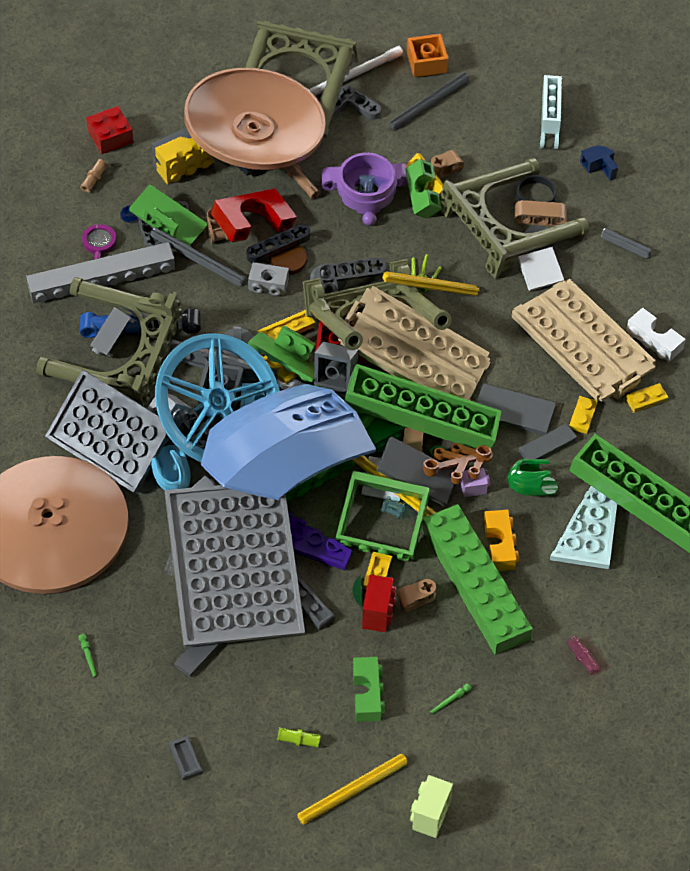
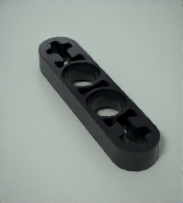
M304 224L297 225L248 247L246 250L247 260L250 263H259L307 242L311 236L310 228ZM284 238L291 239L288 243L282 242ZM268 245L275 246L272 250L266 249Z

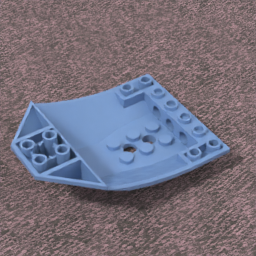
M303 384L260 398L229 414L211 428L201 466L224 488L279 500L281 496L311 477L345 461L373 453L376 448L356 411L331 389ZM293 417L296 419H302V421H296L293 419Z

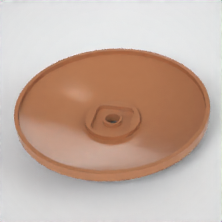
M233 68L216 72L198 82L188 94L185 103V125L193 140L215 158L243 168L265 170L294 165L309 157L319 147L324 136L325 115L317 98L299 82L269 70Z
M65 456L31 459L1 473L0 582L20 591L48 594L75 589L102 574L121 552L128 534L129 516L127 504L116 482L97 466L80 459ZM48 512L53 514L50 518L43 517Z

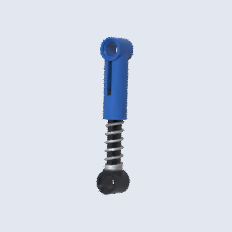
M195 308L184 310L176 326L188 334L198 333L201 330L200 311ZM92 312L83 313L80 316L81 336L85 338L95 337L109 315L98 316ZM127 314L135 321L134 323L128 321L121 333L142 332L141 324L134 314ZM154 320L146 327L148 330L150 328L155 330L159 328L160 322Z

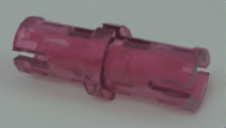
M577 636L572 637L574 640L569 638L566 644L576 655V660L583 664L590 675L594 673L593 670L597 672L600 666L590 655V650L583 646Z

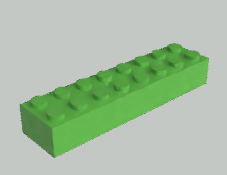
M358 364L355 365L350 376L344 400L355 411L473 449L481 445L492 448L496 440L501 416L500 410Z
M594 434L575 456L569 471L690 553V497Z
M457 504L423 518V533L493 653L497 655L530 641L533 628L460 506Z

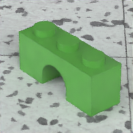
M419 159L405 168L406 179L408 181L414 214L423 218H429L440 211L442 207L439 194L427 189L428 184L435 179L433 164Z
M378 657L353 658L354 685H364L369 688L367 693L355 694L356 722L381 721V714L385 713V703L380 701V695H384L383 683H379V677H382V664L378 665Z

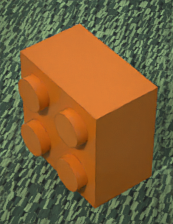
M441 34L407 38V55L414 77L447 73L448 56Z

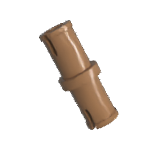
M101 159L97 160V163L92 170L88 171L86 179L80 186L83 191L90 193L95 183L101 179V174L107 168V163Z

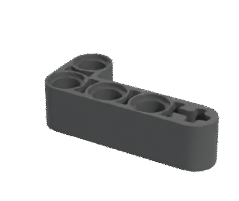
M381 257L325 264L315 271L314 279H322L324 293L325 288H328L331 293L338 292L337 282L377 276L386 270V262ZM356 265L361 267V273L357 272ZM372 265H374V266H378V269H377V268H371V269H369V267H371ZM339 268L344 270V276L339 273ZM322 270L327 272V278L322 276Z

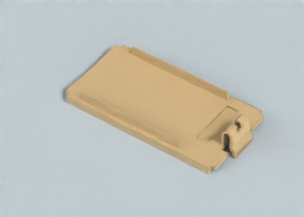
M570 279L567 280V283L565 281L556 283L551 289L523 305L520 304L512 311V318L596 401L600 400L602 402L611 395L616 399L622 397L625 393L632 391L638 386L641 377L655 369V359Z
M374 286L371 289H366L359 302L355 301L345 319L348 324L352 321V324H354L353 328L363 337V343L358 348V355L395 377L466 400H470L484 370H487L490 364V358L487 357L490 352L448 328L445 330L437 329L416 310ZM358 303L365 306L362 313H355L359 307ZM338 339V341L341 342L340 344L344 346L342 340Z

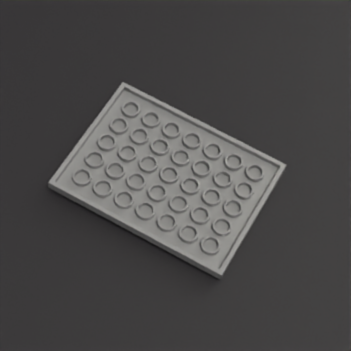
M222 485L165 490L183 646L190 647L304 635L305 629L286 494L281 496L279 500L224 488Z

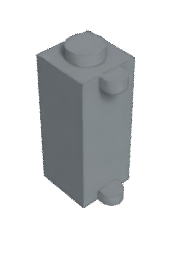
M114 307L90 344L93 347L92 351L100 356L105 354L112 358L113 354L109 351L127 322L134 323L135 320Z

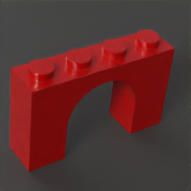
M276 188L215 200L211 215L231 243L247 240L252 226L242 214L243 212H254L264 216L277 233L293 228L297 218Z

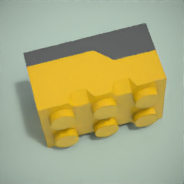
M187 127L152 143L153 166L167 185L179 181L184 174H194L199 167L207 168L213 164V156L203 150L193 140Z

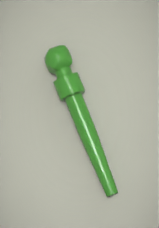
M81 634L79 635V640L82 642V650L85 652L93 677H97L87 636Z
M468 683L465 684L462 689L456 690L453 695L430 712L434 714L458 697L461 698L465 695V692L471 691V686Z

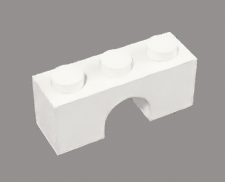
M644 308L640 309L628 320L626 331L631 337L641 341L646 348L656 352L661 359L670 362L683 350L685 338L673 329L664 334L654 332L657 318Z

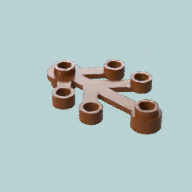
M455 443L452 445L451 452L443 448H436L434 450V458L436 460H425L423 471L425 475L433 477L439 470L457 466L456 470L451 473V482L460 484L468 463L475 461L474 466L469 468V478L478 479L483 463L491 461L493 453L491 448L485 445L473 449ZM445 458L452 459V460H448V461H444V462H440V463L437 461V460H444Z

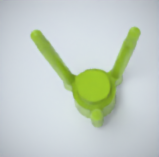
M427 254L423 261L421 273L417 276L428 278L424 275L429 257ZM413 257L412 275L416 276V263ZM441 266L438 267V269L432 276L433 279H436V277L440 273L442 269ZM416 287L419 293H425L426 290L430 291V289Z

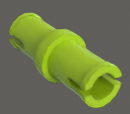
M279 727L277 741L296 743V746L302 744L318 748L320 735L305 733L300 729L294 731Z

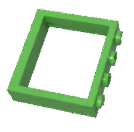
M353 471L336 534V541L347 548H351V546L359 547L358 549L363 552L373 550L385 555H395L397 559L402 561L414 560L430 496V488ZM358 485L422 499L409 550L345 536Z

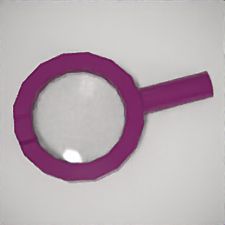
M92 225L83 232V246L88 252L94 254V260L102 257V254L111 251L115 247L117 242L116 233L108 225Z

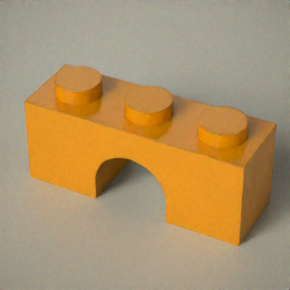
M508 510L485 511L484 527L486 538L495 537L502 541L499 544L490 545L489 557L498 571L515 570L516 562H519L518 550L515 551L514 549L516 535L512 534L511 530L514 528L513 517H509Z

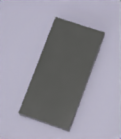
M487 384L482 385L477 400L479 404L501 411L499 424L540 435L547 434L556 407V402Z
M393 437L388 439L377 467V472L396 481L430 488L429 499L442 506L447 504L454 485L451 482V473L455 471L454 469L439 470L435 476L429 477L423 471V463L425 460L433 458Z

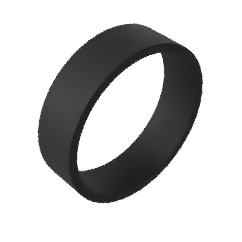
M527 176L517 186L516 197L518 201H527L521 196L519 191L524 185L529 183H541L549 187L553 196L546 202L555 201V184L545 176Z

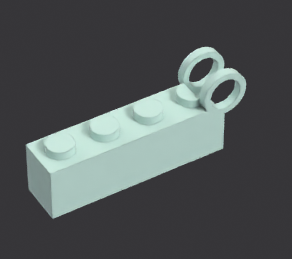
M544 75L540 148H544L545 134H555L554 149H558L561 122L562 76Z

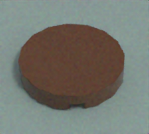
M299 245L271 257V265L289 268V275L301 272L307 263L306 252Z

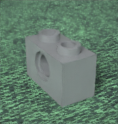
M253 262L248 278V289L256 293L264 292L274 296H284L289 280V268Z

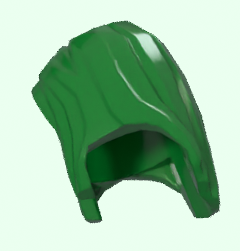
M519 460L510 469L507 476L509 487L517 494L548 496L554 495L558 491L557 482L549 477L551 472L548 470L540 471V464H550L549 460Z

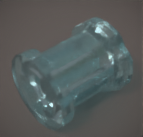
M359 175L361 182L358 192L374 193L373 180L375 176Z
M387 496L381 512H388L395 515L397 519H401L406 503L403 502L401 504Z

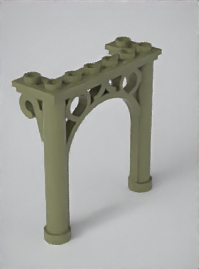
M257 21L258 33L245 68L262 69L269 61L284 55H301L316 61L327 75L326 86L320 101L325 115L323 138H326L329 132L328 126L345 75L349 74L351 64H356V61H359L356 41L348 38H337L334 35H323L316 31L309 32L301 28H290L283 24L276 25L268 21ZM278 41H283L286 43V45L280 49H276L273 47L275 46V44H278ZM290 41L298 43L290 47ZM309 45L317 47L316 54L314 53V50L309 47ZM322 51H330L334 53V55L328 59H322L320 57V53ZM335 63L332 73H330L328 65Z
M535 158L455 184L448 180L444 182L440 196L442 207L440 211L446 218H449L453 211L458 214L472 235L477 238L481 246L488 252L489 257L485 267L494 279H498L501 272L510 269L515 263L514 259L518 258V256L575 236L581 237L589 233V224L583 217L538 232L520 233L504 227L488 212L484 201L486 193L493 188L522 180L527 176L538 175L540 173V165ZM467 199H473L476 202H478V204H470ZM495 234L505 236L506 240L498 239Z
M407 259L389 263L390 272L411 275ZM321 278L303 281L306 316H315L342 340L344 346L349 350L360 348L363 343V337L342 317L351 310L355 301L359 302L366 289H371L372 286L413 308L439 330L447 329L452 321L449 313L439 309L417 291L416 287L385 283L383 281L325 294ZM358 303V308L365 307Z
M74 277L70 285L71 295L128 310L136 316L142 330L139 347L126 364L112 371H93L41 356L37 363L36 374L41 376L48 375L75 383L81 371L85 370L143 406L145 401H148L150 398V388L152 384L156 383V373L163 364L164 353L169 350L170 338L175 335L176 323L183 314L177 292L169 293L168 297L160 293H152L151 297L147 298ZM139 311L150 315L144 319ZM154 320L159 321L158 330L151 332L147 329L146 326ZM150 338H157L154 347L150 344ZM150 356L147 366L145 368V365L142 361L144 358ZM139 367L142 371L140 375H136L135 379L128 375L129 370Z

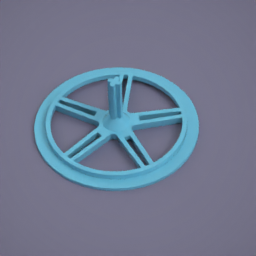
M202 334L185 340L166 357L157 376L155 401L161 424L173 443L185 454L201 462L204 449L195 444L215 415H219L223 420L234 412L231 408V403L263 392L266 397L279 392V387L270 366L250 345L235 337L224 334ZM209 348V389L172 377L177 365L187 355ZM214 348L216 349L218 381H215ZM221 349L243 359L254 370L260 382L231 390L225 389ZM169 382H173L184 387L199 391L200 394L197 395L195 393L172 385ZM260 385L263 387V389L236 398L234 396L235 392ZM168 389L202 402L194 408L199 417L186 437L178 429L172 418L168 403ZM207 415L209 418L207 419L201 430L198 432L194 440L190 442V438L192 437L193 433L202 421L203 417Z

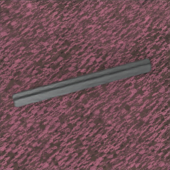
M463 72L390 120L389 126L393 130L397 129L467 83L469 75Z
M154 227L151 231V237L162 243L169 242L170 248L238 286L243 285L245 281L244 276L157 227Z

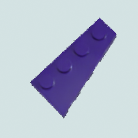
M288 511L294 553L345 570L352 556V550L333 538L329 539L324 536L323 532L317 528L313 529L307 525V522L297 519Z

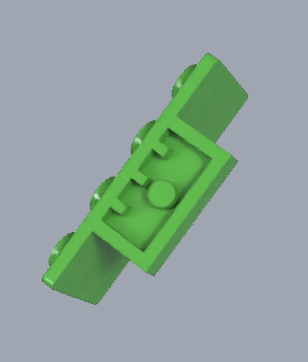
M148 185L129 208L130 212L152 227L159 228L189 246L194 243L207 227L205 221L152 185Z
M284 325L276 340L263 332H259L248 342V345L258 353L266 355L270 361L278 362L287 371L295 372L305 381H314L315 363L309 360V357L316 343Z

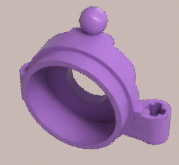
M359 153L346 159L341 167H326L322 169V187L325 190L337 189L343 203L351 209L357 210V213L363 214L364 224L371 226L377 220L375 214L392 202L396 187L408 184L405 171L407 165L403 163L391 164L386 158L378 154ZM370 181L375 183L379 190L375 193H359L355 191V186L360 182Z

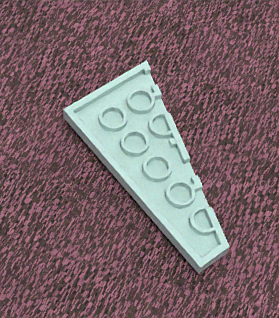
M590 486L570 520L566 531L560 538L558 545L552 552L550 560L609 569L617 503Z

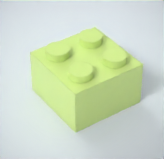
M428 775L426 782L422 781L418 794H420L419 798L414 800L411 808L412 815L410 821L413 822V830L435 838L437 837L451 802L452 783Z

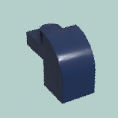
M592 146L581 151L580 163L588 173L601 169L610 181L616 179L618 166L614 161L615 153L605 146Z

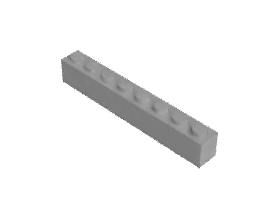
M169 242L28 275L26 279L32 302L42 303L49 299L70 295V285L74 277H79L86 282L101 286L116 285L120 282L150 277L161 272L167 273L175 269V263Z

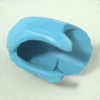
M176 445L163 447L158 457H154L151 462L152 472L157 483L164 491L188 488L191 473L186 455Z

